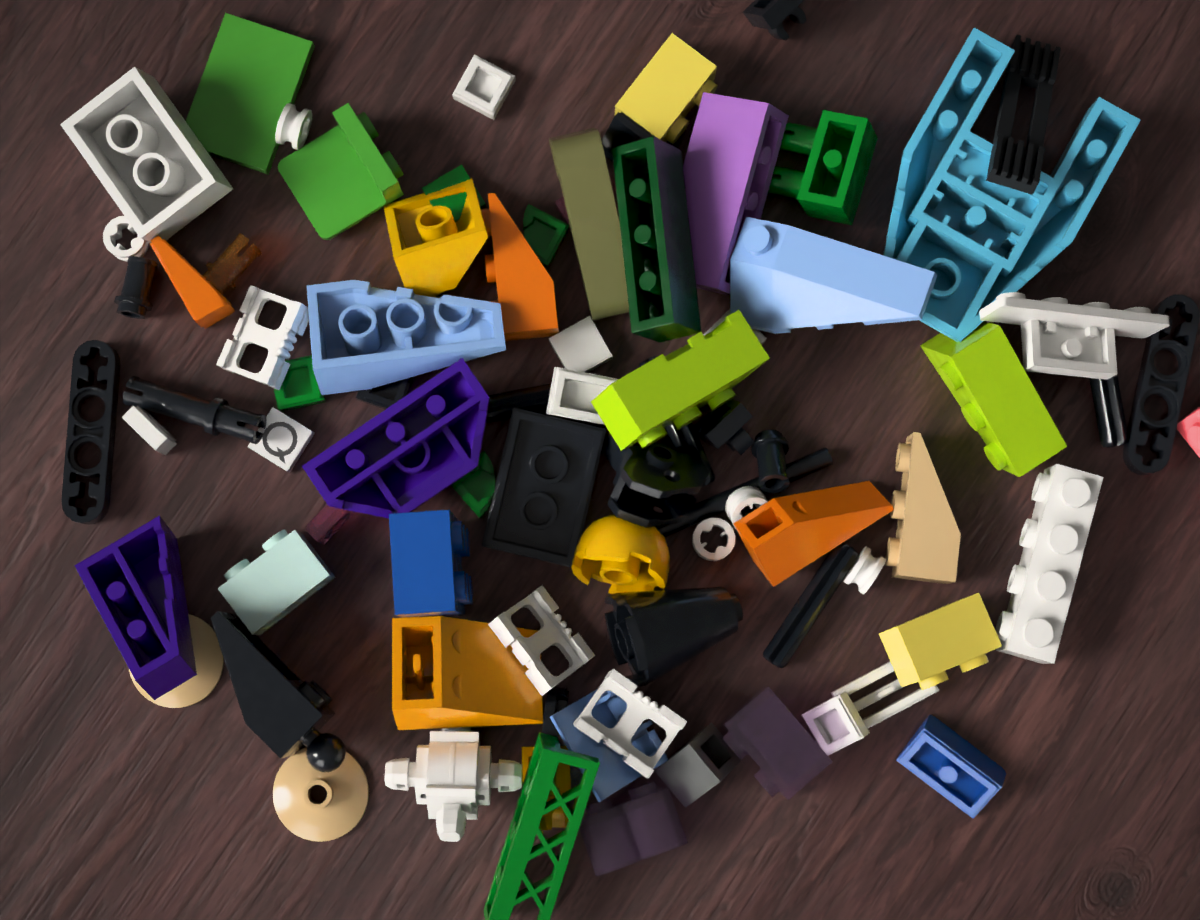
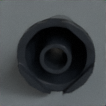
M724 587L624 592L609 595L605 598V604L613 605V611L605 613V622L618 665L628 663L632 675L626 676V678L638 687L648 685L736 633L738 622L743 620V611L738 597L734 593L729 594Z

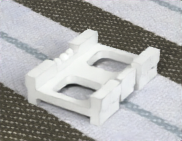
M250 285L239 310L244 315L242 318L239 317L233 331V341L227 339L216 365L231 373L242 375L280 390L284 377L290 367V364L285 362V359H289L291 356L288 351L294 349L292 343L297 342L295 335L303 336L309 322L308 307L300 302L286 299ZM269 300L286 305L287 307L283 321L276 330L258 324V318L263 306ZM251 343L268 349V356L259 373H252L241 369L239 365L246 346Z
M543 585L488 624L506 648L511 645L513 648L512 653L522 666L526 665L529 669L525 672V675L541 696L595 656L580 634L577 633L572 637V629L565 628L567 623L560 621L562 616L554 613L559 607ZM523 607L528 608L533 613L541 626L538 632L528 638L522 636L511 621V615ZM550 646L558 647L569 662V668L559 676H553L540 659V654Z
M612 669L605 676L604 681L579 717L576 718L573 725L595 742L604 741L603 744L617 754L624 756L623 762L649 779L654 772V767L679 730L684 728L687 721L665 705L658 706L656 701H651V698L644 696L642 691L635 692L638 686L615 669ZM605 691L613 692L627 704L626 711L613 728H607L592 716L593 707ZM646 719L652 720L666 731L665 740L656 753L650 757L639 751L631 743L633 735Z

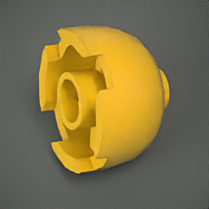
M608 515L593 521L583 532L576 546L571 568L573 574L586 585L589 584L590 578L612 584L608 591L609 594L654 591V588L657 586L664 590L669 573L670 555L665 537L655 527L645 528L617 518L615 515Z

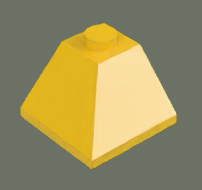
M471 178L428 195L422 193L384 206L393 257L404 287L413 289L414 294L436 297L442 292L455 289L488 239L473 179ZM459 193H467L461 217L457 222H455L450 208L446 206H432L429 201Z

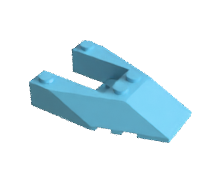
M973 28L903 150L883 254L884 256L934 271L938 275L922 320L919 321L956 342H961L984 322L980 320L979 310L994 302L1000 294L1017 292L1073 242L1141 121L1139 118L1098 97L1084 114L1051 175L1041 171L1039 184L1033 195L986 181L993 144L972 133L970 129L1015 50L976 28Z

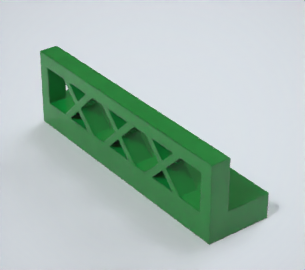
M539 732L483 909L485 920H509L513 907L530 897H533L540 909L537 920H550L600 765L599 758L562 749L558 737ZM559 763L585 769L580 784L561 794L554 781ZM550 790H552L555 798L547 802ZM575 799L574 804H573V808H572V811H571V809L569 808L567 802H569V801ZM561 806L568 818L566 829L547 839L540 827L541 818L543 815ZM537 834L541 843L533 846ZM561 844L558 855H556L553 847ZM547 852L554 864L552 873L532 883L525 871L529 860ZM523 880L526 888L519 891L521 881ZM546 889L544 898L542 900L541 896L539 895V892Z

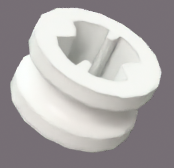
M287 103L277 124L275 133L276 143L283 145L286 141L292 143V148L296 150L303 147L311 127L312 110L303 109L302 112H299L294 104Z
M118 216L112 219L106 225L103 232V242L107 250L118 259L126 262L129 256L143 257L148 251L150 242L138 236L131 240L132 248L128 250L120 243L116 246V240L122 238L123 229L128 228L133 234L136 231L125 216Z
M741 487L729 495L725 504V511L734 526L733 523L743 518L741 510L748 505L752 509L754 504L756 508H759L768 500H766L763 492L756 487Z
M711 517L697 525L692 535V545L694 551L701 558L707 561H718L731 553L735 545L736 536L733 528L727 521ZM715 526L724 531L720 536L726 535L727 544L725 547L718 546L715 552L711 553L703 548L707 543L701 544L700 535L702 532L709 533L712 527Z
M865 546L843 582L848 585L856 583L859 587L858 591L864 595L877 578L887 559L882 556L878 558L873 557L871 549Z

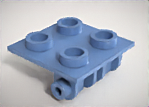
M596 689L550 716V719L569 751L599 758L600 765L593 783L592 792L598 802H601L642 775L623 762L624 756L617 754L603 744L604 741L601 740L597 743L574 727V721L597 691ZM605 691L593 707L592 716L607 728H613L626 711L627 704L613 692ZM651 720L642 723L631 739L632 745L649 757L653 756L662 744L654 729L650 732L646 730L647 727L653 724ZM665 753L654 769L669 760ZM579 768L583 774L585 769Z

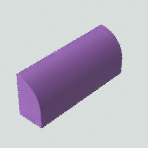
M706 92L702 94L683 164L696 287L699 289L730 296V259L746 217L761 219L789 117L769 103Z

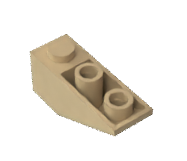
M913 432L906 438V444L899 443L897 449L895 469L898 472H903L901 491L894 490L891 505L894 510L890 512V516L892 519H898L896 538L889 537L885 556L887 560L885 564L886 566H893L892 578L942 584L955 583L961 533L921 433Z

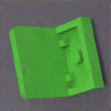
M349 103L332 112L338 124L336 127L283 158L278 164V170L318 235L324 240L333 239L404 195L397 181L398 178L404 175L390 151L382 155L372 141L379 136L365 112L356 116Z

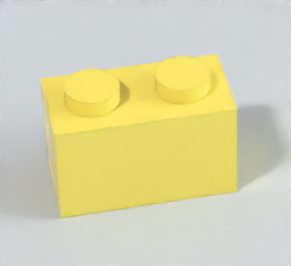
M671 33L615 105V115L617 112H622L654 137L664 142L668 140L674 144L689 124L685 117L695 104L697 106L700 105L703 92L712 94L715 92L718 85L713 81L715 80L717 66Z
M979 593L879 633L901 687L918 682L921 690L948 680L946 670L959 665L963 673L988 663L989 660L986 653L1002 647Z

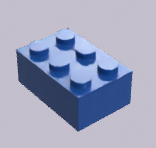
M450 510L389 514L395 615L403 618L465 615V605L473 604L472 577L465 573L462 568V557H470L468 528L462 525V521H459Z

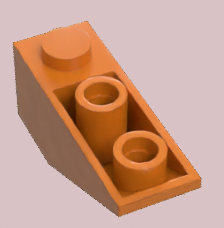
M489 193V208L481 209L487 234L492 236L493 254L485 255L486 276L488 283L496 282L498 300L489 302L501 304L505 341L554 336L559 333L554 281L497 195Z
M870 481L776 497L733 524L753 562L774 587L894 509L890 502Z

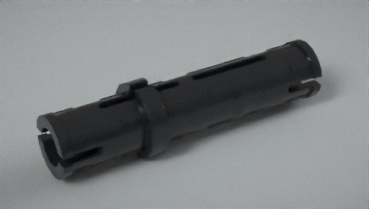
M132 376L128 380L126 387L141 391L143 395L139 396L126 391L123 393V402L127 406H139L147 411L202 426L206 433L215 436L222 432L249 441L252 444H258L264 433L248 429L246 424L266 428V416L263 414L231 407L227 400L218 397L211 401L140 379L137 376Z

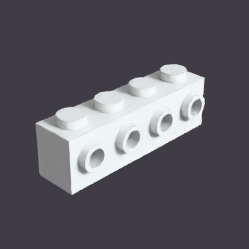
M1060 464L1044 469V473L1040 472L1038 474L1032 491V500L1036 501L1032 518L1026 519L1020 536L1019 545L1024 547L1020 563L1013 566L1008 580L1007 592L1011 593L1007 611L1001 612L995 629L1002 645L996 651L1041 664L1055 663L1103 481L1102 476Z

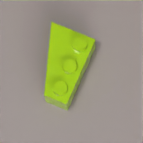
M740 310L727 316L710 333L703 335L702 332H699L687 340L689 344L666 356L661 354L613 382L591 401L621 451L637 442L642 449L650 446L667 434L664 429L666 426L674 423L677 429L688 425L702 415L699 408L707 404L712 410L724 405L736 396L732 388L770 359Z
M984 321L961 342H956L946 335L939 333L920 345L960 405L966 421L979 433L985 442L984 452L998 471L1003 469L1015 476L1021 477L1067 447L1000 325Z

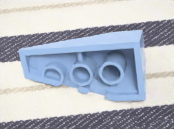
M746 217L730 259V314L740 310L752 329L773 334L791 333V329L814 326L818 330L833 329L835 324L863 322L864 325L922 320L938 275L934 271L790 225Z
M359 280L306 285L312 365L321 395L368 390L449 367L461 358L466 362L506 350L500 303L452 295H443L440 298L414 294L413 289L397 287V290L393 291L371 287L370 282Z

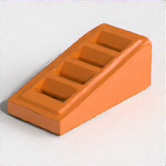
M159 235L150 240L152 242L150 243L152 249L193 320L201 328L204 327L206 329L235 312L232 304L166 240L162 239Z

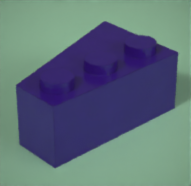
M160 516L74 565L135 681L153 700L197 675L177 537Z

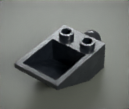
M217 611L211 617V621L245 724L280 759L295 755L305 745L307 747V760L314 769L320 772H331L339 768L345 759L346 750L344 743L334 734H321L319 732L336 714L328 706L333 699L315 681L312 680L309 683L305 680L303 682L257 635L251 634L236 614Z

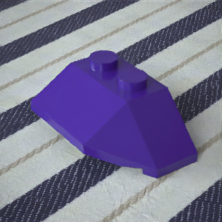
M461 358L302 465V467L329 507L389 519V514L413 512L479 467L490 397L464 359Z

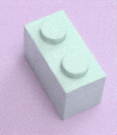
M285 529L276 533L262 545V548L266 551L251 563L248 559L240 561L224 574L227 582L221 585L218 590L252 635L263 634L336 578L305 536L297 530H293L289 534Z

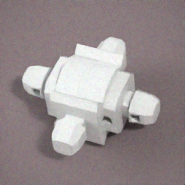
M471 727L442 728V731H430L429 745L417 746L416 762H410V758L392 759L385 764V786L408 791L409 787H415L417 804H427L429 819H436L437 834L442 841L457 842L461 840L465 833L466 820H478V805H490L491 788H498L499 792L516 791L522 788V764L516 761L499 759V763H492L491 746H480L479 731H471Z

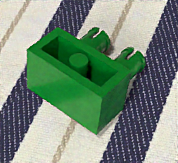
M823 110L818 128L787 122L780 150L810 156L805 172L775 166L768 193L797 199L809 217L853 225L878 139L869 119Z

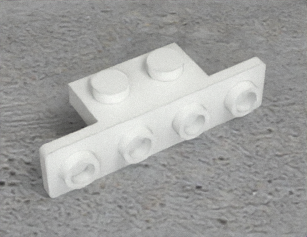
M1019 292L1000 294L994 302L979 310L981 321L1021 325L1023 368L1025 371L1105 380L1117 375L1115 336L1142 339L1170 326L1168 315L1152 314L1151 310L1146 307L1118 310L1110 309V305L1104 302L1074 305L1068 304V300L1061 297L1031 300L1026 299L1025 294Z

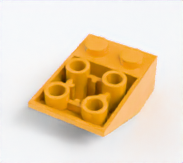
M445 616L392 618V711L398 730L543 724V696L540 695L525 675V672L529 669L526 665H521L512 653L513 648L511 645L506 648L489 627V623ZM517 628L521 635L526 638L538 632L537 630Z

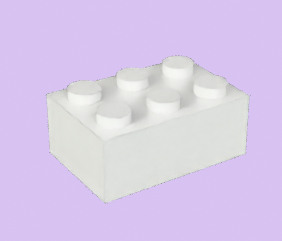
M133 67L60 124L138 236L143 240L151 242L150 240L158 235L162 239L168 240L233 190V187L155 77L136 67Z

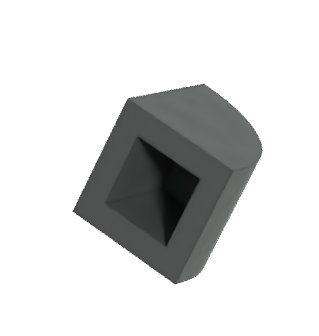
M711 722L668 758L669 760L660 765L655 772L686 808L720 783L743 759Z

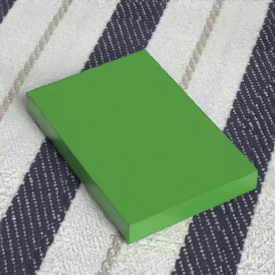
M225 13L186 119V123L209 155L269 175L279 144L275 141L277 124L287 103H295L315 48L313 41Z

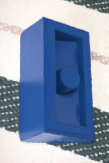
M929 715L896 759L901 765L973 819L1002 788L1006 776V771L1000 765L933 715Z

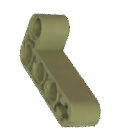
M596 128L549 138L592 321L629 313L620 221L599 131Z

